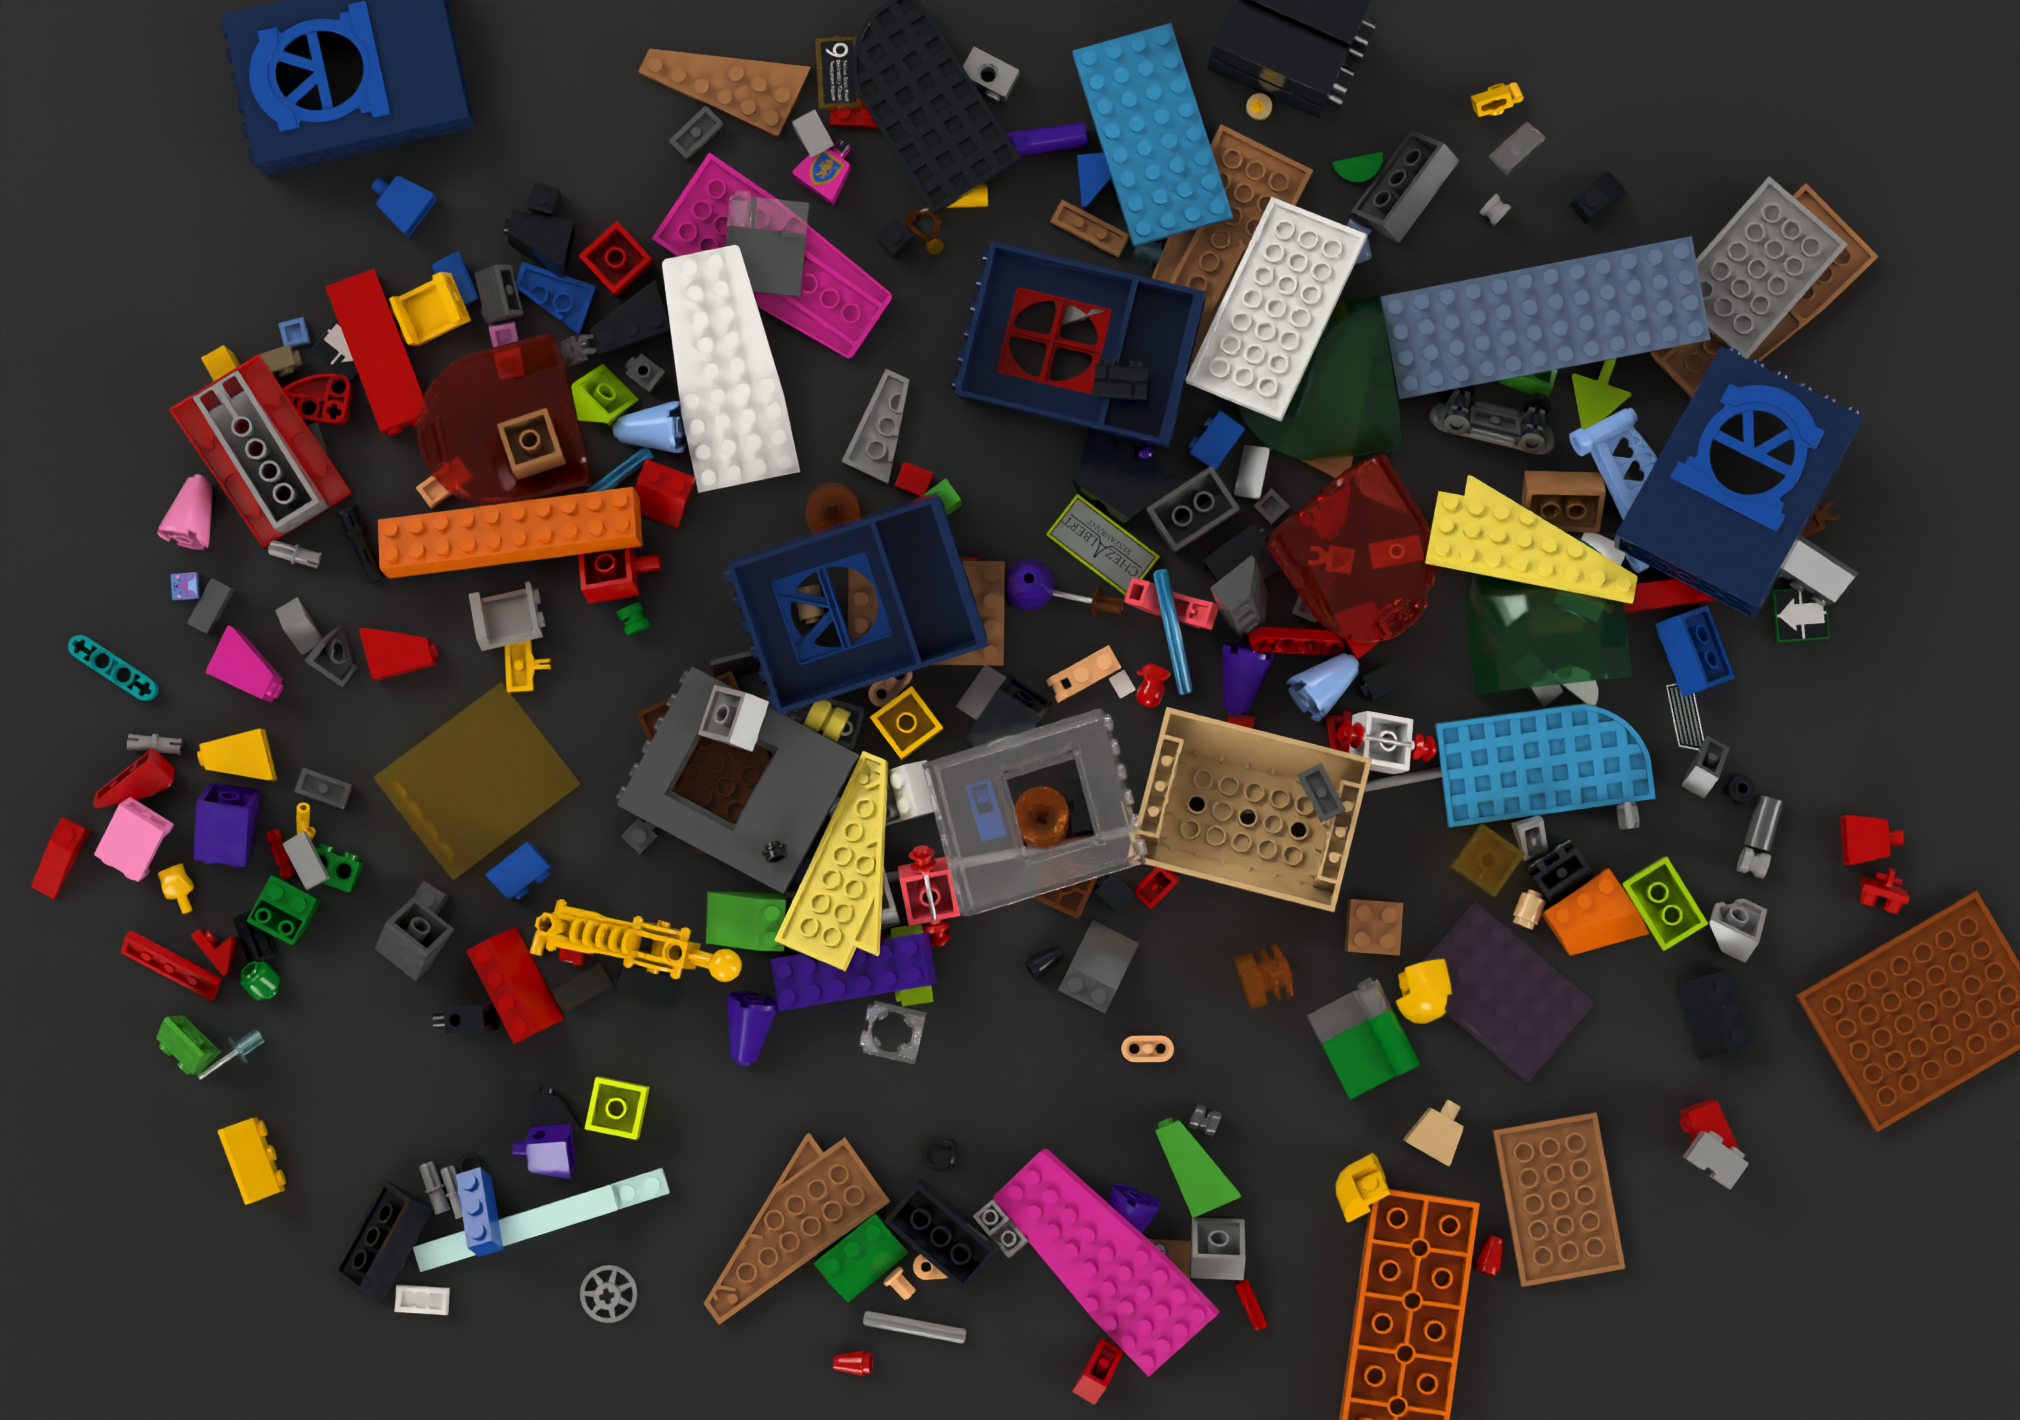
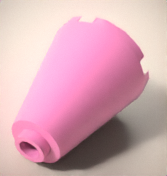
M198 474L187 478L158 527L157 534L168 542L170 538L178 541L177 545L190 549L203 550L204 547L208 548L213 485L209 482V478Z

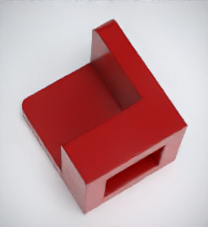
M905 462L895 483V489L915 497H921L928 492L934 476L933 472Z

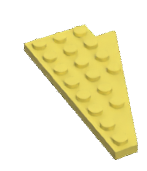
M1468 475L1464 496L1438 492L1425 560L1426 564L1633 603L1638 576L1475 477Z
M865 751L862 752L774 940L779 944L845 972L856 948L875 956H879L888 783V762L885 759Z

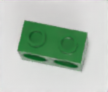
M319 843L318 848L315 847L319 856L326 858L327 865L325 869L330 879L322 883L354 893L364 863L358 861L359 856L344 852L343 856L333 853V847ZM344 864H348L352 870L351 875L346 879L340 875V868Z

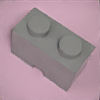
M1711 1130L1709 1133L1700 1131L1683 1157L1699 1169L1705 1171L1708 1168L1711 1170L1709 1176L1725 1188L1731 1190L1749 1165L1743 1159L1745 1154L1734 1146L1728 1149L1722 1144L1724 1139Z

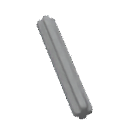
M871 1311L864 1313L863 1324L865 1326L956 1343L965 1342L966 1330L963 1328Z

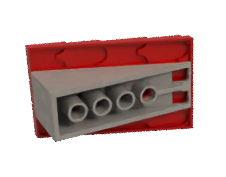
M260 354L169 409L263 548L268 547L272 540L277 541L353 494Z

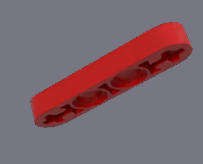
M1258 627L1248 634L1251 648L1256 652L1332 656L1340 653L1345 647L1341 633L1338 631Z

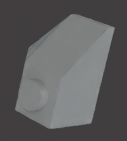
M1744 898L1737 899L1732 904L1716 903L1713 907L1709 924L1721 951L1746 963L1759 944L1767 909Z

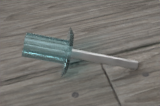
M253 1030L236 1043L229 1037L228 1042L233 1051L198 1074V1078L202 1080L236 1055L243 1063L248 1064L244 1055L265 1042L259 1031Z

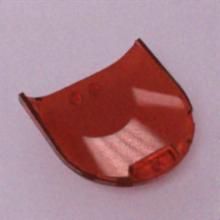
M552 333L465 355L448 365L446 370L436 380H433L423 397L424 402L421 412L418 414L417 419L419 449L426 467L432 476L454 496L473 504L488 506L539 499L591 485L590 462L580 422L577 418L565 361ZM547 408L566 464L516 480L497 424Z
M1376 454L1343 471L1274 529L1267 548L1313 616L1330 632L1354 642L1386 641L1406 631L1425 610L1429 602L1426 599L1430 587L1435 586L1437 566L1425 563L1431 533L1430 527L1385 454Z

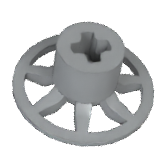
M604 1265L592 1270L583 1280L580 1289V1300L584 1310L593 1319L605 1323L620 1321L631 1313L638 1295L636 1283L632 1276L626 1270L613 1265ZM604 1270H613L607 1282H604L597 1273ZM617 1272L623 1274L629 1282L618 1286L615 1283ZM593 1277L598 1287L596 1290L585 1291L588 1281ZM629 1287H632L633 1293L631 1303L621 1297V1292ZM585 1296L594 1297L596 1305L593 1310L587 1305ZM618 1303L628 1306V1309L623 1314L615 1317V1306ZM600 1308L609 1310L611 1318L601 1317L595 1313Z

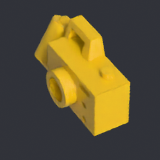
M1515 82L1506 86L1500 83L1488 87L1486 92L1471 96L1473 110L1479 117L1488 114L1491 116L1500 115L1504 112V109L1513 107L1514 103H1519L1524 99L1518 84Z

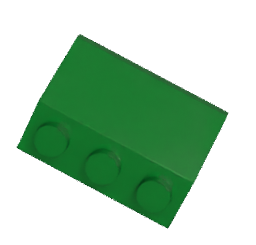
M875 1212L817 1259L814 1265L829 1284L849 1302L905 1257L909 1251L889 1226L884 1223L881 1216Z

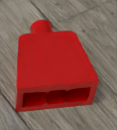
M1854 815L1840 816L1843 865H1854L1889 857L1890 846L1904 844L1903 831L1889 830L1887 819Z

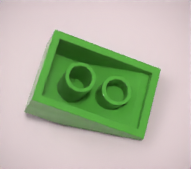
M708 891L706 943L756 951H784V945L774 940L786 916V895L782 893Z
M185 1015L167 1016L163 1020L156 1037L161 1042L159 1045L161 1050L168 1056L173 1054L180 1061L177 1064L179 1068L188 1075L190 1073L193 1075L200 1074L221 1052Z

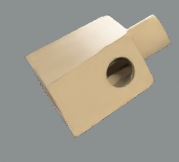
M1448 1099L1440 1113L1429 1107L1403 1141L1441 1163L1450 1166L1464 1126L1454 1121L1461 1107Z

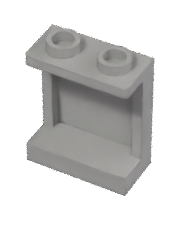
M530 581L525 582V589L481 598L479 592L469 594L476 639L482 651L543 637L541 628L545 627V620L542 611L538 612L537 604H541V598L538 588L533 589Z

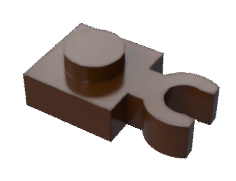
M1834 502L1824 504L1819 512L1817 509L1815 510L1802 534L1804 538L1826 529L1824 521L1834 522L1841 517L1840 514L1830 516L1827 512L1829 507L1835 505Z

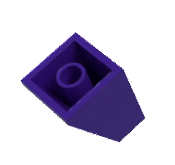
M211 782L208 784L196 803L194 860H201L205 864H227L232 868L246 866L252 856L261 789Z

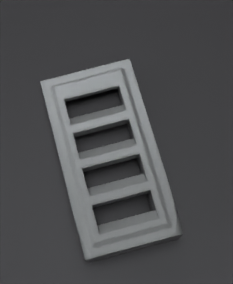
M1625 802L1616 805L1619 829L1625 830L1640 827L1636 802Z

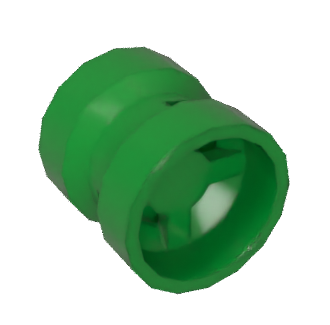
M640 602L631 604L616 612L619 619L625 624L624 631L627 636L637 634L650 627L648 619L644 618L642 614L643 608Z

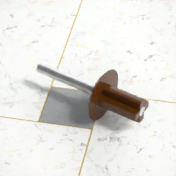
M1102 586L1095 591L1093 598L1056 590L1053 592V596L1090 603L1091 613L1094 618L1098 616L1100 611L1122 615L1125 607L1123 599L1104 596Z

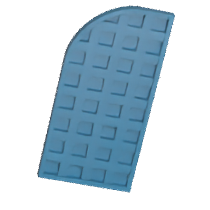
M1571 704L1435 723L1448 827L1655 799L1651 759L1643 740L1631 725L1606 709L1589 704Z

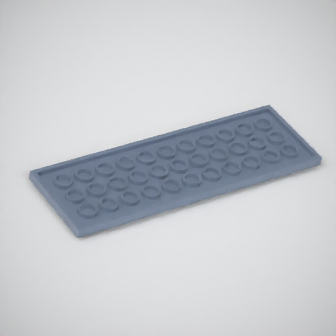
M1692 236L1381 296L1399 400L1711 340Z

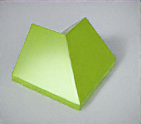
M601 364L571 386L578 420L603 422L610 428L613 427L614 422H617L618 417L625 415L639 401L604 364Z

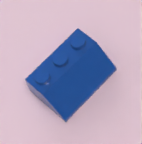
M1708 605L1655 624L1658 630V637L1667 654V661L1672 667L1677 687L1683 697L1735 678Z

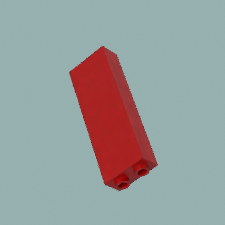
M372 269L325 286L382 435L394 436L403 432V427L411 424L413 427H418L427 423V419L431 417L375 270Z

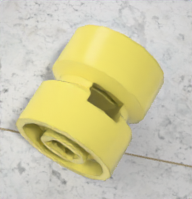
M824 699L813 704L803 726L816 733L822 730L824 737L837 742L849 720L851 712L841 707L833 709L831 702Z

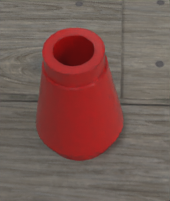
M1488 1236L1475 1262L1477 1272L1496 1277L1497 1271H1500L1502 1239Z
M866 1350L834 1355V1371L865 1377L866 1374L872 1373L873 1355L872 1353H866Z

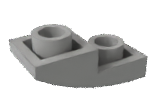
M993 1199L973 1216L984 1231L1001 1246L1000 1249L1008 1258L1028 1243V1240Z

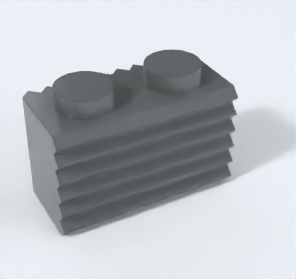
M497 264L474 273L476 278L475 288L480 295L482 304L481 314L485 318L486 324L505 322L523 315L519 292L517 291L518 287L514 280L515 276L513 275L514 272L511 265Z

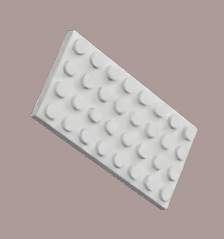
M1271 197L1185 379L1186 383L1282 421L1367 239V235Z

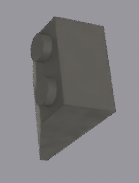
M1092 920L1058 990L1105 1014L1139 943Z

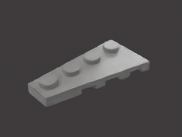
M885 369L841 462L889 485L910 380Z

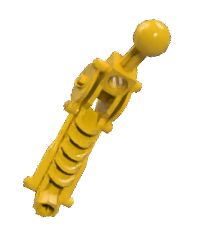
M560 899L556 901L553 913L544 912L540 917H537L535 923L539 934L547 936L546 949L551 952L556 950V947L583 953H600L624 958L623 965L627 968L633 967V964L647 967L646 971L654 974H659V971L669 972L673 979L680 978L682 969L695 970L696 966L709 969L712 977L718 981L729 982L738 977L742 969V961L734 951L721 949L714 954L700 951L701 944L689 941L691 934L689 928L676 929L670 927V922L658 920V923L655 924L643 922L644 919L641 916L634 917L633 923L608 918L597 912L566 906L567 902ZM642 936L653 939L650 951L639 950ZM680 949H682V956H681V958L679 957V951H680Z

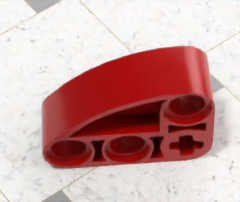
M317 374L297 380L283 388L305 422L343 426L350 418L354 386L343 375ZM345 382L346 390L341 394H336V384ZM310 403H315L316 411L314 414L306 415L305 407ZM337 408L341 411V415H336L335 419L331 412L336 411Z

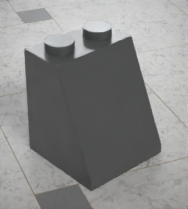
M413 897L385 923L375 949L405 974L417 981L430 968L454 931V928Z

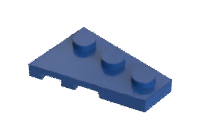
M522 262L516 279L517 290L578 335H581L597 287L565 276L562 278L549 270Z

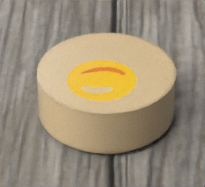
M1262 93L1252 95L1246 104V111L1249 117L1257 121L1266 119L1272 111L1271 99Z

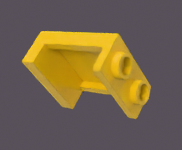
M439 272L432 276L433 280L401 296L389 298L391 303L390 311L394 318L398 320L401 327L400 335L408 345L421 346L471 321L451 273Z

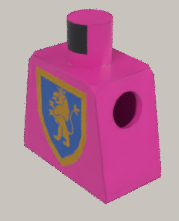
M839 139L832 150L827 149L812 158L808 155L792 171V176L799 183L833 206L851 171V165L844 158L852 148Z

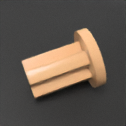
M898 1267L885 1278L883 1284L885 1286L891 1285L906 1300L912 1296L916 1289L901 1274L903 1269Z

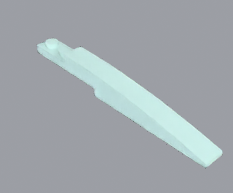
M663 1167L499 1219L503 1246L669 1194L670 1190ZM465 1230L413 1247L420 1272L476 1255L467 1248Z

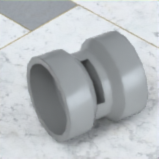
M1744 847L1738 860L1737 871L1744 874L1750 871L1754 877L1763 879L1767 873L1771 855L1764 852L1755 854L1753 849Z

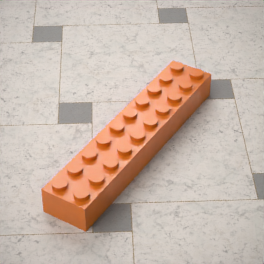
M633 487L379 519L380 570L390 579L643 546L640 497Z

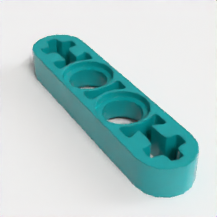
M76 635L69 640L68 650L72 656L137 699L151 701L157 696L159 687L153 679L91 638L84 635ZM85 640L84 646L94 652L91 656L83 651L77 653L78 647L75 646L76 643H82ZM100 654H106L109 657V664L105 668H99L96 664V658ZM122 668H128L131 672V677L127 682H120L118 680L117 674ZM135 681L143 685L150 683L149 689L151 693H145L142 696V689L133 684Z

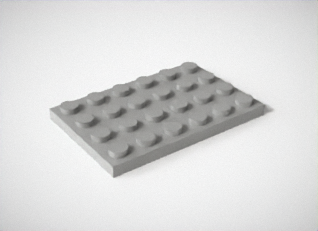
M1770 176L1696 259L1709 331L1727 347L1738 350L1742 354L1741 356L1746 359L1750 357L1848 245Z

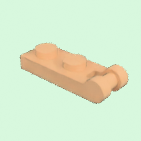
M1108 645L1045 681L1049 687L1052 686L1056 694L1054 697L1059 703L1121 669V666ZM1067 678L1071 687L1065 690L1061 681Z

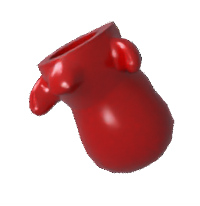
M1147 663L1142 669L1138 670L1137 675L1144 677V680L1136 692L1137 701L1148 708L1159 705L1165 690L1163 683L1170 676L1171 672L1151 663Z

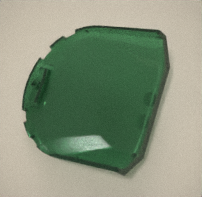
M1378 296L1336 303L1282 421L1236 404L1245 425L1250 428L1261 443L1273 451L1276 450L1289 455L1290 458L1307 461L1349 457L1401 448L1400 413L1384 314Z
M1572 536V537H1574L1575 539L1579 540L1580 542L1584 543L1585 545H1587V546H1589L1590 548H1592V549H1594L1595 551H1597L1593 546H1591V545L1588 544L1587 542H1585V541H1583V540H1581V539H1579V538H1577V537H1575V536ZM1477 573L1474 574L1467 595L1466 619L1475 696L1526 688L1632 678L1624 602Z

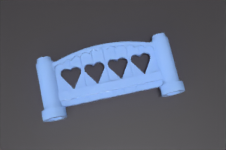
M1624 408L1584 430L1579 428L1569 435L1572 447L1578 455L1584 456L1591 452L1623 520L1658 459L1644 438L1635 430L1634 424L1638 421V417L1632 408ZM1622 437L1628 440V447L1633 450L1631 458L1612 456ZM1633 461L1639 463V470L1644 473V479L1641 482L1623 479ZM1626 554L1627 561L1635 572L1640 573L1649 568V565Z

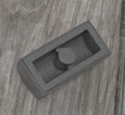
M1757 795L1744 846L1770 852L1783 801Z

